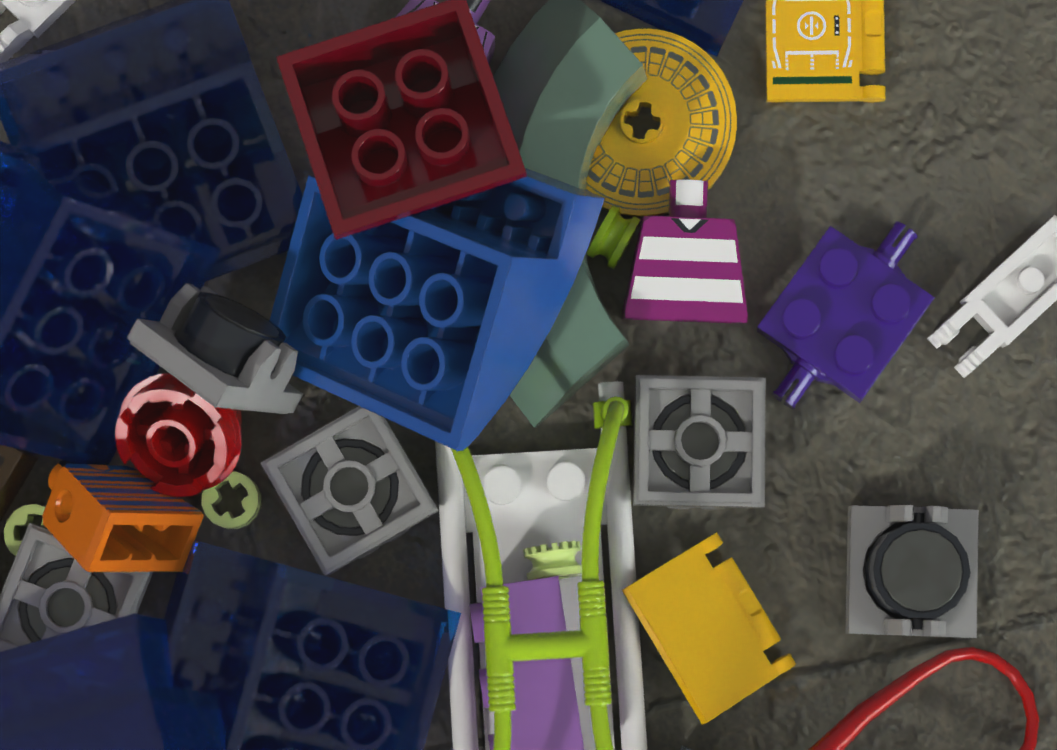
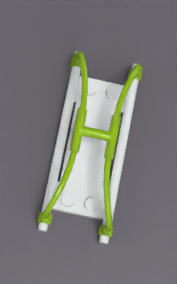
M621 381L598 383L599 402L593 403L594 428L601 429L597 448L471 455L468 447L463 451H456L435 441L453 750H479L466 533H473L477 603H481L482 600L484 601L485 642L479 643L480 667L481 669L486 668L488 703L490 704L489 708H484L483 704L485 750H490L488 739L490 734H494L493 750H511V710L516 709L513 662L571 658L584 750H615L601 525H607L621 748L622 750H648L639 618L622 589L636 581L626 429L633 426L631 400L624 399V383ZM580 541L581 550L576 553L575 559L579 565H582V575L559 579L567 631L512 634L511 622L509 621L511 619L509 614V587L503 586V584L527 581L526 573L532 570V562L524 558L523 549L547 544L548 548L552 547L551 543H557V546H559L561 542ZM480 587H486V588H482V594H483V595H482V598H481Z

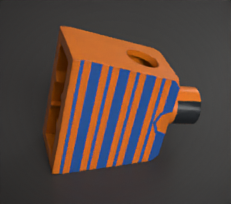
M68 458L57 463L49 474L48 485L52 491L42 517L43 525L87 572H182L205 514L180 497L167 496L153 491L150 487L154 482L142 475L137 469L118 465L80 464L77 460Z

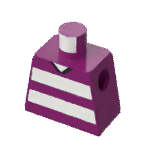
M670 180L669 217L644 216L642 218L622 309L623 320L747 323L748 312L735 220L707 218L708 181Z

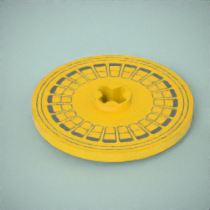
M631 29L620 31L615 34L643 64L647 80L629 97L614 117L600 145L598 144L587 176L586 191L604 197L602 208L609 211L612 205L620 208V215L632 217L660 216L669 213L670 180L708 181L709 190L719 179L729 162L735 144L737 132L736 104L733 92L723 71L715 60L697 44L682 36L663 30ZM641 107L651 108L652 119L661 122L659 129H649L644 139H637L634 135L633 126L625 123L627 116H638Z

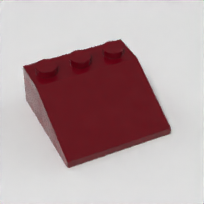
M447 0L276 56L336 240L527 177V172L466 0Z

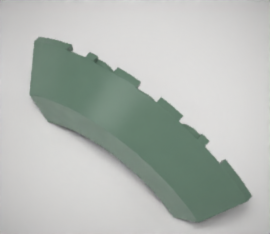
M548 0L532 17L510 46L493 75L524 167L586 190L587 176L598 144L600 145L614 117L629 97L647 80L643 64L610 27L581 0ZM586 254L551 330L530 366L510 394V397L534 428H537L630 345L615 326L601 301L590 273Z

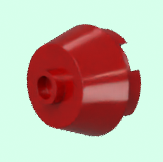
M170 373L150 376L137 383L126 395L121 405L115 428L116 447L125 465L131 460L142 475L154 482L150 487L153 491L173 497L196 495L202 490L214 487L224 481L236 467L242 447L241 410L212 406Z

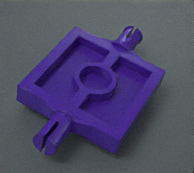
M896 221L893 224L894 226L876 251L872 248L859 246L830 226L757 326V332L780 347L793 364L782 382L772 392V395L781 402L793 384L797 383L785 400L784 405L795 409L796 404L814 379L818 382L836 386L861 403L932 304L935 297L907 279L897 266L913 241L918 238L917 234L909 228L897 246L893 247L906 227L903 223Z

